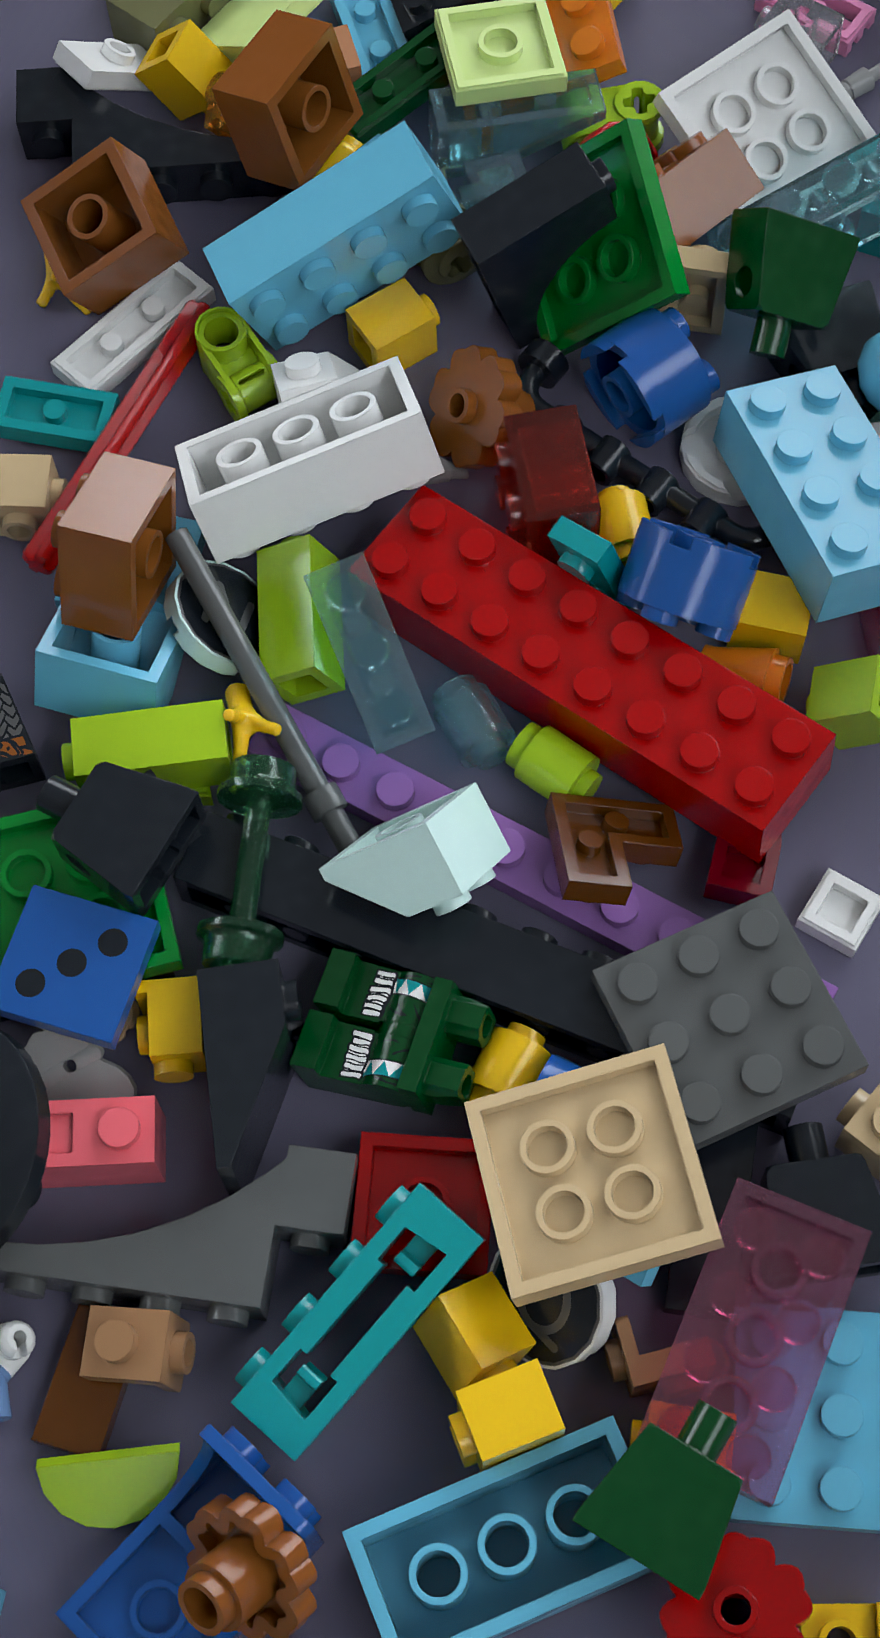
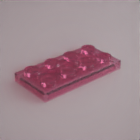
M738 1177L719 1224L725 1247L710 1251L707 1255L637 1437L651 1422L677 1438L698 1399H701L738 1422L716 1463L743 1479L739 1492L740 1495L771 1508L775 1502L872 1232Z

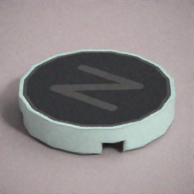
M205 560L259 656L257 583L245 572L225 562L217 564L216 561ZM182 571L166 589L163 607L166 619L168 620L172 616L173 623L178 629L173 634L181 648L200 665L222 675L235 676L238 670Z

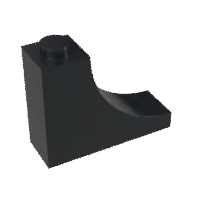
M578 142L451 219L494 308L520 349L529 345L533 339L540 338L537 329L539 306L547 287L558 270L584 242L604 226L618 218L609 195L617 190L610 171L600 157L590 162Z

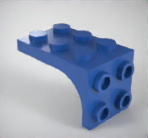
M209 1423L199 1433L203 1439L200 1452L180 1481L55 1614L77 1638H238L242 1632H221L216 1636L202 1634L188 1622L180 1608L178 1589L185 1581V1576L189 1569L187 1555L195 1548L187 1535V1524L195 1518L200 1508L217 1495L225 1494L235 1500L244 1492H248L257 1497L261 1502L269 1503L278 1510L283 1521L284 1531H291L300 1536L305 1542L309 1558H311L325 1543L314 1528L322 1517L308 1499L285 1477L275 1488L263 1477L271 1466L263 1459L264 1456L233 1425L222 1436Z

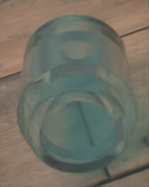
M470 674L457 676L440 686L431 699L435 707L433 717L462 766L488 770L504 762L512 743L516 739V732L485 683L477 682L475 677Z

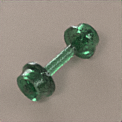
M260 754L237 757L231 763L228 780L221 782L217 788L216 796L218 802L226 809L244 815L230 916L210 917L201 920L196 925V937L203 943L201 964L204 969L273 959V954L284 947L285 938L283 932L275 926L256 920L270 819L289 818L297 815L303 807L302 794L296 790V768L281 758Z

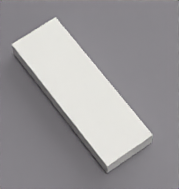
M176 262L132 292L53 359L50 364L54 375L69 386L106 392L112 391L151 357L186 302L193 300L200 303L203 301L210 306L216 301L214 288L182 262Z

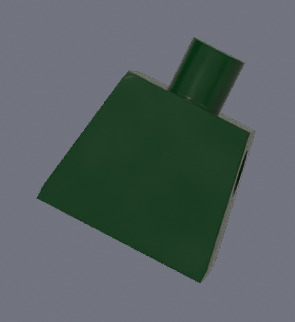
M771 207L734 209L731 221L725 305L731 312L756 319L749 353L765 358L784 360L791 329L823 330L829 324L857 251L860 237Z
M698 1399L677 1438L650 1422L579 1507L572 1520L689 1595L700 1600L706 1589L743 1482L742 1478L716 1463L738 1422L701 1399Z

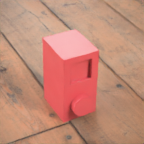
M155 1095L48 1101L50 1110V1143L46 1167L41 1180L42 1188L166 1182V1116Z

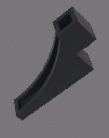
M61 67L16 70V125L27 160L72 157L73 164L109 137H112L146 161L166 205L174 202L223 201L230 198L278 197L294 191L247 176L232 137L181 129L146 118L113 103L94 90H86Z

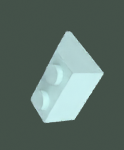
M474 782L371 828L323 865L319 871L326 882L406 917L413 916L430 908H433L436 916H441L470 901L472 896L469 891L492 880L496 876L493 867L511 850L477 783Z

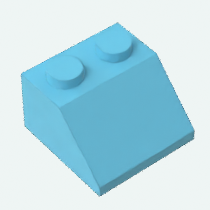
M159 595L133 641L62 624L60 604L35 650L34 705L76 717L168 706L173 696L184 650L173 635L178 629L173 623L172 616L168 620L166 619L163 608L165 596Z

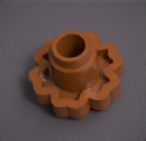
M471 345L466 349H457L452 355L450 368H441L436 374L434 387L429 395V406L435 413L431 420L429 431L435 442L438 455L451 457L455 467L480 470L483 467L495 466L499 458L500 448H511L516 438L525 436L532 428L535 419L534 400L528 392L523 391L522 380L516 373L515 364L512 359L498 357L494 348Z
M244 1492L235 1500L225 1494H219L200 1508L195 1518L187 1524V1535L195 1548L187 1555L189 1569L187 1570L185 1581L179 1586L178 1601L184 1616L196 1630L207 1636H216L221 1632L238 1631L242 1632L247 1638H264L266 1635L272 1638H289L316 1611V1599L309 1589L318 1578L316 1568L309 1558L308 1549L303 1539L291 1531H284L281 1515L273 1505L261 1502L257 1497L248 1492Z

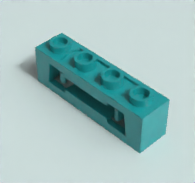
M419 1183L411 1193L401 1185L390 1196L374 1216L383 1224L380 1230L366 1246H363L357 1239H354L328 1269L336 1278V1281L319 1300L311 1293H308L282 1322L281 1325L290 1334L271 1355L264 1347H261L234 1378L243 1388L230 1403L293 1461H296L308 1449L486 1240L424 1184ZM407 1229L416 1235L393 1261L411 1277L419 1273L425 1263L438 1249L445 1253L446 1256L418 1289L412 1285L405 1287L330 1376L337 1383L310 1413L304 1405L328 1377L310 1361L302 1365L288 1384L283 1381L281 1375L302 1351L308 1354L317 1348L388 1265L382 1258Z

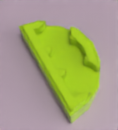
M180 1442L39 1458L36 1461V1471L43 1494L61 1515L86 1527L115 1529L142 1520L168 1495L177 1479Z

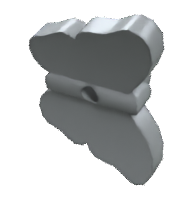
M43 1029L33 1033L24 1047L39 1070L47 1088L48 1101L137 1096V1085L132 1076L121 1066L103 1059L105 1051L102 1046ZM68 1060H73L76 1063V1070L68 1068Z

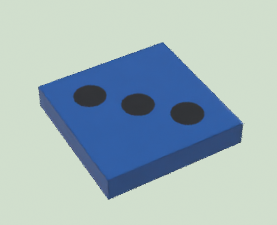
M33 885L0 965V1016L115 1050L161 930L158 920Z

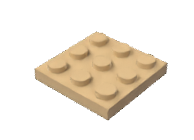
M664 1043L464 1102L510 1297L516 1307L725 1247Z

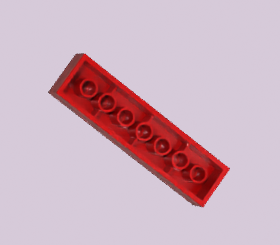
M422 485L347 570L357 610L542 727L551 725L600 758L602 765L716 837L719 836L734 845L739 852L758 864L831 768L837 734L425 485Z

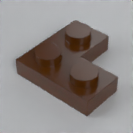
M550 793L544 812L562 900L626 906L633 888L627 862L641 865L652 864L677 867L684 847L674 809L669 806L638 801Z

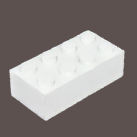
M398 355L174 446L189 506L217 564L232 558L248 557L264 545L289 535L305 534L321 522L343 513L362 511L369 507L373 501L400 490L416 489L427 483L430 478L445 473L425 418Z

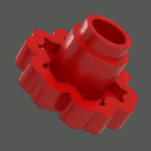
M729 1532L723 1537L706 1589L700 1600L667 1581L670 1591L675 1598L668 1600L659 1612L662 1628L667 1638H804L798 1627L804 1625L809 1620L813 1611V1604L810 1596L804 1590L803 1574L799 1568L793 1565H775L776 1555L770 1541L757 1537L749 1539L744 1534ZM739 1598L748 1603L751 1614L745 1623L732 1625L724 1620L721 1614V1607L727 1599Z

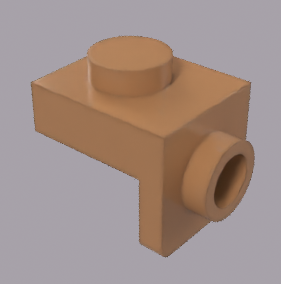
M90 1305L79 1376L90 1381L155 1385L164 1391L180 1392L183 1376L191 1372L195 1360L196 1342L194 1334L190 1332V1323L170 1310Z
M628 1315L615 1318L611 1329L613 1338L608 1339L603 1345L613 1382L625 1380L630 1398L660 1390L663 1400L678 1399L697 1393L704 1389L701 1379L711 1377L716 1367L708 1337L639 1355Z

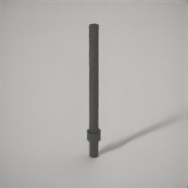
M180 528L173 531L166 537V543L261 714L266 720L281 725V733L274 737L306 793L302 801L314 822L323 823L339 853L360 838L344 810L348 806L345 797L335 781L328 782L188 529Z

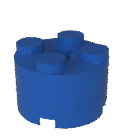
M668 307L663 312L652 308L628 317L584 346L580 353V360L587 357L590 360L591 367L583 372V377L596 405L616 430L627 424L637 434L629 441L642 448L651 447L704 410L710 404L711 394L720 389V380L717 372L710 363L700 358L695 347L688 339L690 337V328L687 321L673 307Z
M642 517L617 587L618 593L615 600L629 607L642 610L641 616L657 623L677 627L680 620L695 625L694 630L698 633L720 641L730 642L733 631L736 630L761 556L729 542L727 548H725V544L709 538L710 535L655 518H650L649 520Z

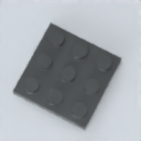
M769 891L592 970L591 980L628 1052L632 1053L662 1043L665 1044L696 1151L864 1074L869 1066L773 891Z

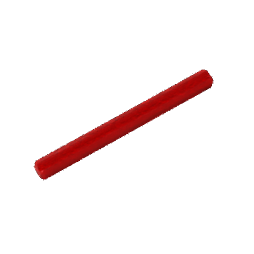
M193 300L185 303L23 550L22 559L29 565L28 568L35 573L40 572L50 575L59 565L58 548L53 547L51 544L52 525L57 513L60 510L66 511L73 501L81 476L84 473H91L104 451L127 457L130 455L197 351L195 323L202 313L210 309L207 303L203 301L198 303Z

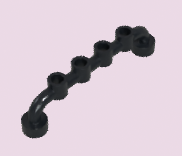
M535 338L519 355L518 363L522 369L520 374L522 389L528 392L534 400V422L539 425L534 431V436L545 450L554 455H561L569 445L586 455L581 463L582 468L593 481L600 485L608 486L618 475L635 486V490L645 495L651 517H657L666 506L684 518L679 523L680 526L710 535L709 538H716L725 545H728L729 542L749 551H758L772 546L761 525L744 527L729 518L726 510L713 499L708 497L698 499L681 488L676 478L666 469L660 466H652L650 468L631 456L629 449L619 439L611 435L601 437L585 427L580 417L570 408L564 405L554 407L546 402L539 394V387L541 386L546 389L554 388L569 370V363L566 357L554 344L542 338Z

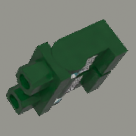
M333 948L313 999L314 1004L320 1011L309 1010L289 1063L310 1088L393 1106L411 1107L413 1111L432 1115L436 1104L465 1107L464 1102L469 1101L474 1087L475 1072L469 1064L452 1061L451 1059L457 1042L485 1048L488 1044L496 1023V1018L489 1006L464 997L453 980L440 977L433 979L416 972L393 970L361 961L356 953Z

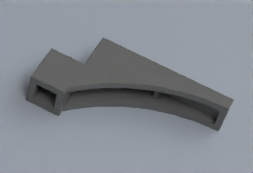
M289 1145L287 1158L269 1172L231 1196L184 1218L138 1233L90 1242L56 1244L6 1242L0 1249V1283H4V1292L30 1299H43L45 1291L48 1289L72 1293L71 1302L89 1307L90 1305L112 1306L113 1299L137 1302L139 1303V1308L170 1310L180 1316L181 1309L206 1312L207 1322L229 1328H247L249 1319L267 1321L281 1241L290 1242L289 1249L294 1252L321 1257L329 1256L331 1248L345 1250L349 1245L358 1172L357 1154Z

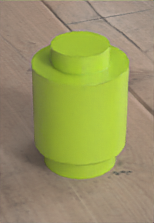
M535 722L529 723L516 737L505 759V763L515 770L514 777L547 800L551 792L593 797L603 779V776L597 772L600 758L551 725L542 728Z

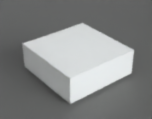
M828 868L798 917L795 927L846 956L853 958L880 912V895Z

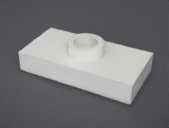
M107 38L104 42L58 41L53 59L86 90L150 91L134 75L147 53L139 44H127L112 38Z

